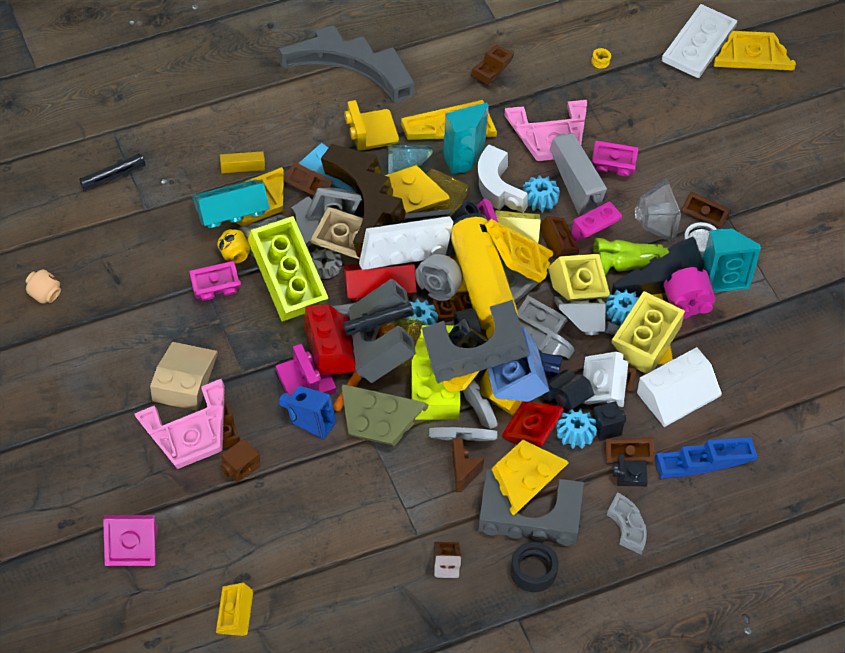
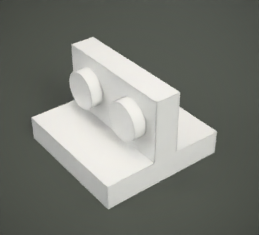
M611 352L585 357L583 376L590 380L595 395L583 402V404H607L616 401L619 408L624 407L628 361L623 360L622 353Z

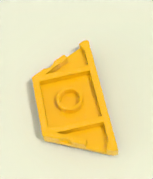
M732 31L728 41L723 45L720 54L716 56L714 67L795 70L796 62L788 58L786 55L787 50L779 43V39L774 33Z
M416 165L385 175L390 177L393 188L392 196L402 198L406 214L416 213L450 201L449 195Z
M282 167L250 179H257L264 183L270 209L265 210V214L252 217L251 214L245 215L243 220L236 222L243 227L283 211L284 169Z
M493 219L485 223V227L509 269L538 283L546 278L547 269L550 266L548 259L553 256L552 250Z
M525 440L516 445L492 468L493 474L500 484L503 496H508L512 505L509 509L511 514L514 516L562 471L569 462Z

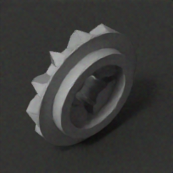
M324 247L322 250L316 248L313 253H309L320 279L332 278L341 271V255L337 254L334 250H327ZM323 258L327 259L325 268H323L321 263Z

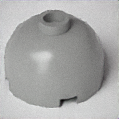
M435 254L426 258L415 271L419 287L422 290L425 287L430 292L428 296L439 301L449 300L455 295L462 283V272L455 260L443 254Z

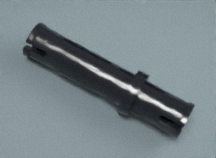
M138 153L128 159L117 160V163L79 178V181L86 192L123 175L125 177L129 172L144 167L146 164L143 156Z
M409 301L372 314L364 313L362 317L342 322L346 336L365 330L369 332L374 327L412 317L414 312Z

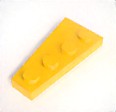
M475 101L401 118V125L407 140L444 139L446 113L482 104L484 101ZM488 113L486 137H496L497 131Z

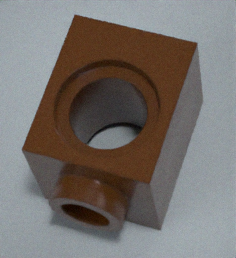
M242 439L221 454L222 471L227 477H232L237 483L260 467L259 453L245 439Z

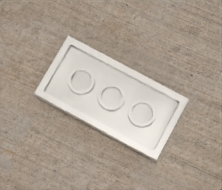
M700 4L664 53L662 62L700 78L731 32L735 29L737 20Z
M448 216L368 228L365 232L359 265L362 270L422 261L435 254L446 255L453 221Z

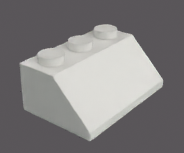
M697 347L640 377L637 389L639 397L664 427L717 399L722 394L711 363Z

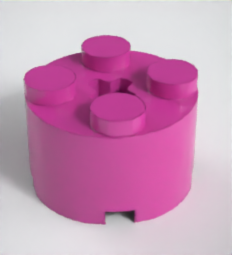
M695 267L681 269L672 274V279L669 282L667 279L664 282L668 302L685 311L683 320L691 315L705 314L713 310L712 305L715 302V294L706 270L703 269V272H700Z

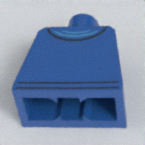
M299 386L292 395L283 393L280 397L279 405L288 409L291 422L322 439L327 437L337 423L331 397L327 393Z

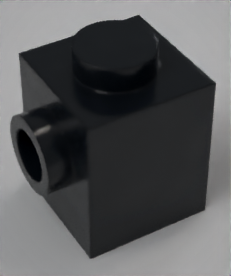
M616 401L596 406L593 409L592 419L596 421V434L599 441L622 435L624 423H626V415L624 410L619 408Z

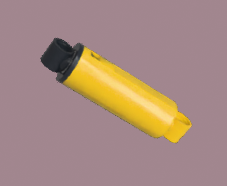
M465 200L449 214L453 221L450 238L473 310L477 314L480 327L486 330L487 338L490 339L495 331V323L490 307L513 300L517 316L518 310L497 247L485 227L488 219L480 213L478 206L474 202Z

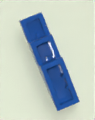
M751 437L707 440L705 445L682 447L679 452L657 453L655 463L660 479L726 469L755 461L758 456Z

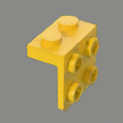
M356 100L348 102V111H344L346 124L350 125L351 140L355 141L357 151L394 145L399 142L390 110L383 109L360 114Z

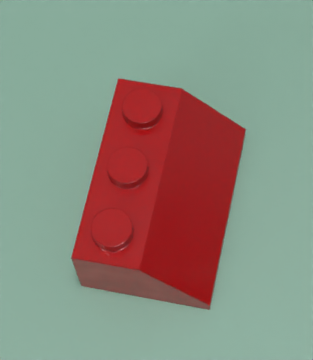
M412 262L362 270L359 263L342 264L347 298H352V301L361 300L390 279L395 280L407 291V297H410L411 293H416L415 265Z
M329 304L305 307L304 328L315 368L320 375L356 372L353 339L351 335L346 336L342 322L349 321V318Z

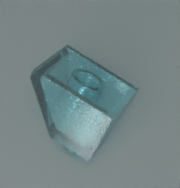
M388 145V174L415 165L419 167L433 154L432 146Z

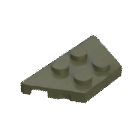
M342 385L348 434L353 437L395 446L402 438L404 432L414 425L413 421L422 410L425 412L428 409L426 402Z

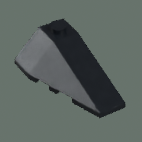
M690 237L668 248L669 253L660 259L655 256L649 260L650 263L643 270L635 269L613 283L611 294L614 295L616 290L623 293L626 289L629 294L635 292L636 297H640L643 291L651 295L666 293L664 282L666 279L669 282L672 279V274L676 271L695 267L698 271L703 272L705 268L696 239Z

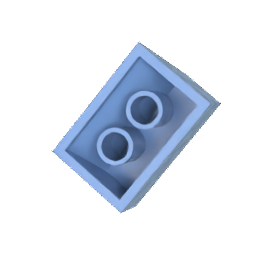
M523 326L521 329L529 356L487 368L493 394L496 398L529 402L549 391L537 344Z

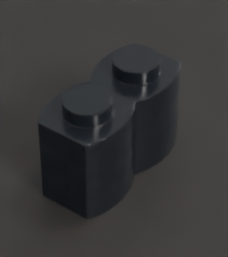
M564 370L547 380L549 391L543 394L548 402L558 404L560 407L568 410L575 408L595 395L590 380L583 375H576L570 370Z

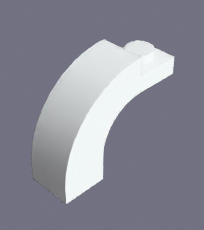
M488 145L478 162V181L484 199L490 200L492 206L498 210L506 205L510 209L524 213L528 207V193L506 184L500 178L508 167V153Z

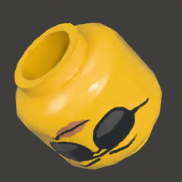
M226 230L217 242L218 248L227 262L241 263L246 260L251 250L249 242L241 230Z

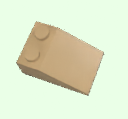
M172 342L157 366L150 385L152 402L198 411L204 395L201 387L208 384L218 352Z

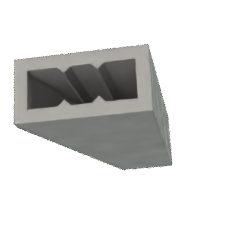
M574 133L557 135L552 140L550 151L578 215L586 214L601 206L607 188Z

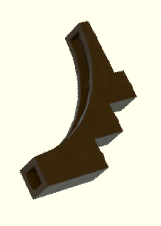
M331 144L321 157L324 173L349 185L356 193L361 195L364 203L362 224L353 240L356 255L360 258L366 229L399 224L404 220L406 210L404 209L402 198L392 196L393 188L390 177L380 174L381 167L376 155Z

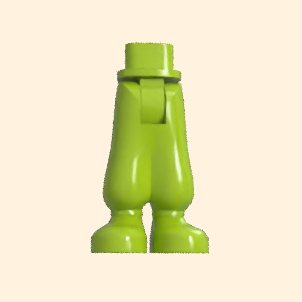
M595 238L593 253L600 255L605 276L612 266L617 271L644 269L650 263L649 260L655 256L660 259L669 253L668 248H663L660 244L657 247L656 244H639L624 240L610 242L604 238Z

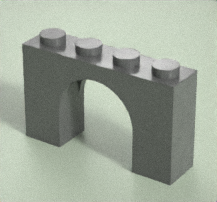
M390 279L349 307V320L362 317L364 313L372 314L407 303V291L395 280ZM383 325L374 327L369 332L365 330L351 335L354 345L355 370L360 377H365L373 383L416 354L414 338L399 325L375 340Z
M513 300L490 307L495 323V331L486 343L478 347L460 348L455 346L450 340L444 321L422 327L429 359L437 383L529 356Z
M487 469L478 532H484L487 535H507L514 539L528 538L537 542H557L565 546L570 544L576 545L584 482L559 479L556 505L550 513L543 517L529 518L518 513L513 516L509 510L511 505L508 496H503L500 484L496 480L492 469Z

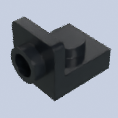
M462 319L449 333L452 343L460 348H474L488 341L487 338L471 328L466 319Z
M619 454L617 462H613V477H617V485L646 487L648 482L646 461L624 460V454Z

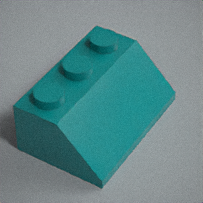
M487 102L446 113L443 157L452 175L472 170L485 148L489 107Z
M257 179L191 195L201 224L204 226L208 225V228L220 226L221 222L225 220H230V222L241 221L243 216L249 214L252 217L265 214V210L270 209L264 183Z
M716 229L709 232L702 262L709 275L714 292L750 289L761 250L760 244L734 229Z

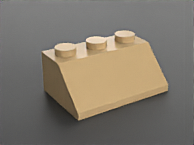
M328 207L310 243L360 259L356 255L353 240L361 227L363 218Z

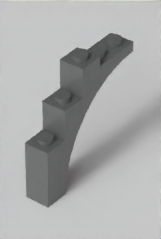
M335 25L316 30L315 38L279 49V62L283 69L308 64L338 66L350 69L371 79L389 95L394 103L414 97V81L393 47L373 53L364 36L344 42Z

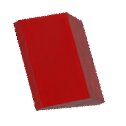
M523 401L501 436L503 439L516 445L525 440L537 447L543 446L564 409L560 406Z

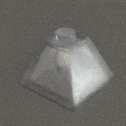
M667 179L661 181L639 197L638 207H635V216L637 220H640L643 229L670 242H674L681 213Z

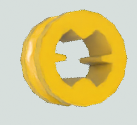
M603 48L593 51L591 59L593 66L606 68L610 64L611 53Z

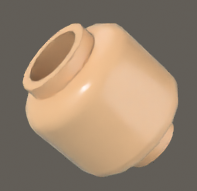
M47 270L33 271L26 279L27 293L39 303H52L61 292L60 281Z

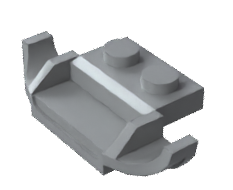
M527 296L518 310L520 326H524L536 342L539 352L564 356L569 359L575 349L567 340L558 335L568 321L567 317Z

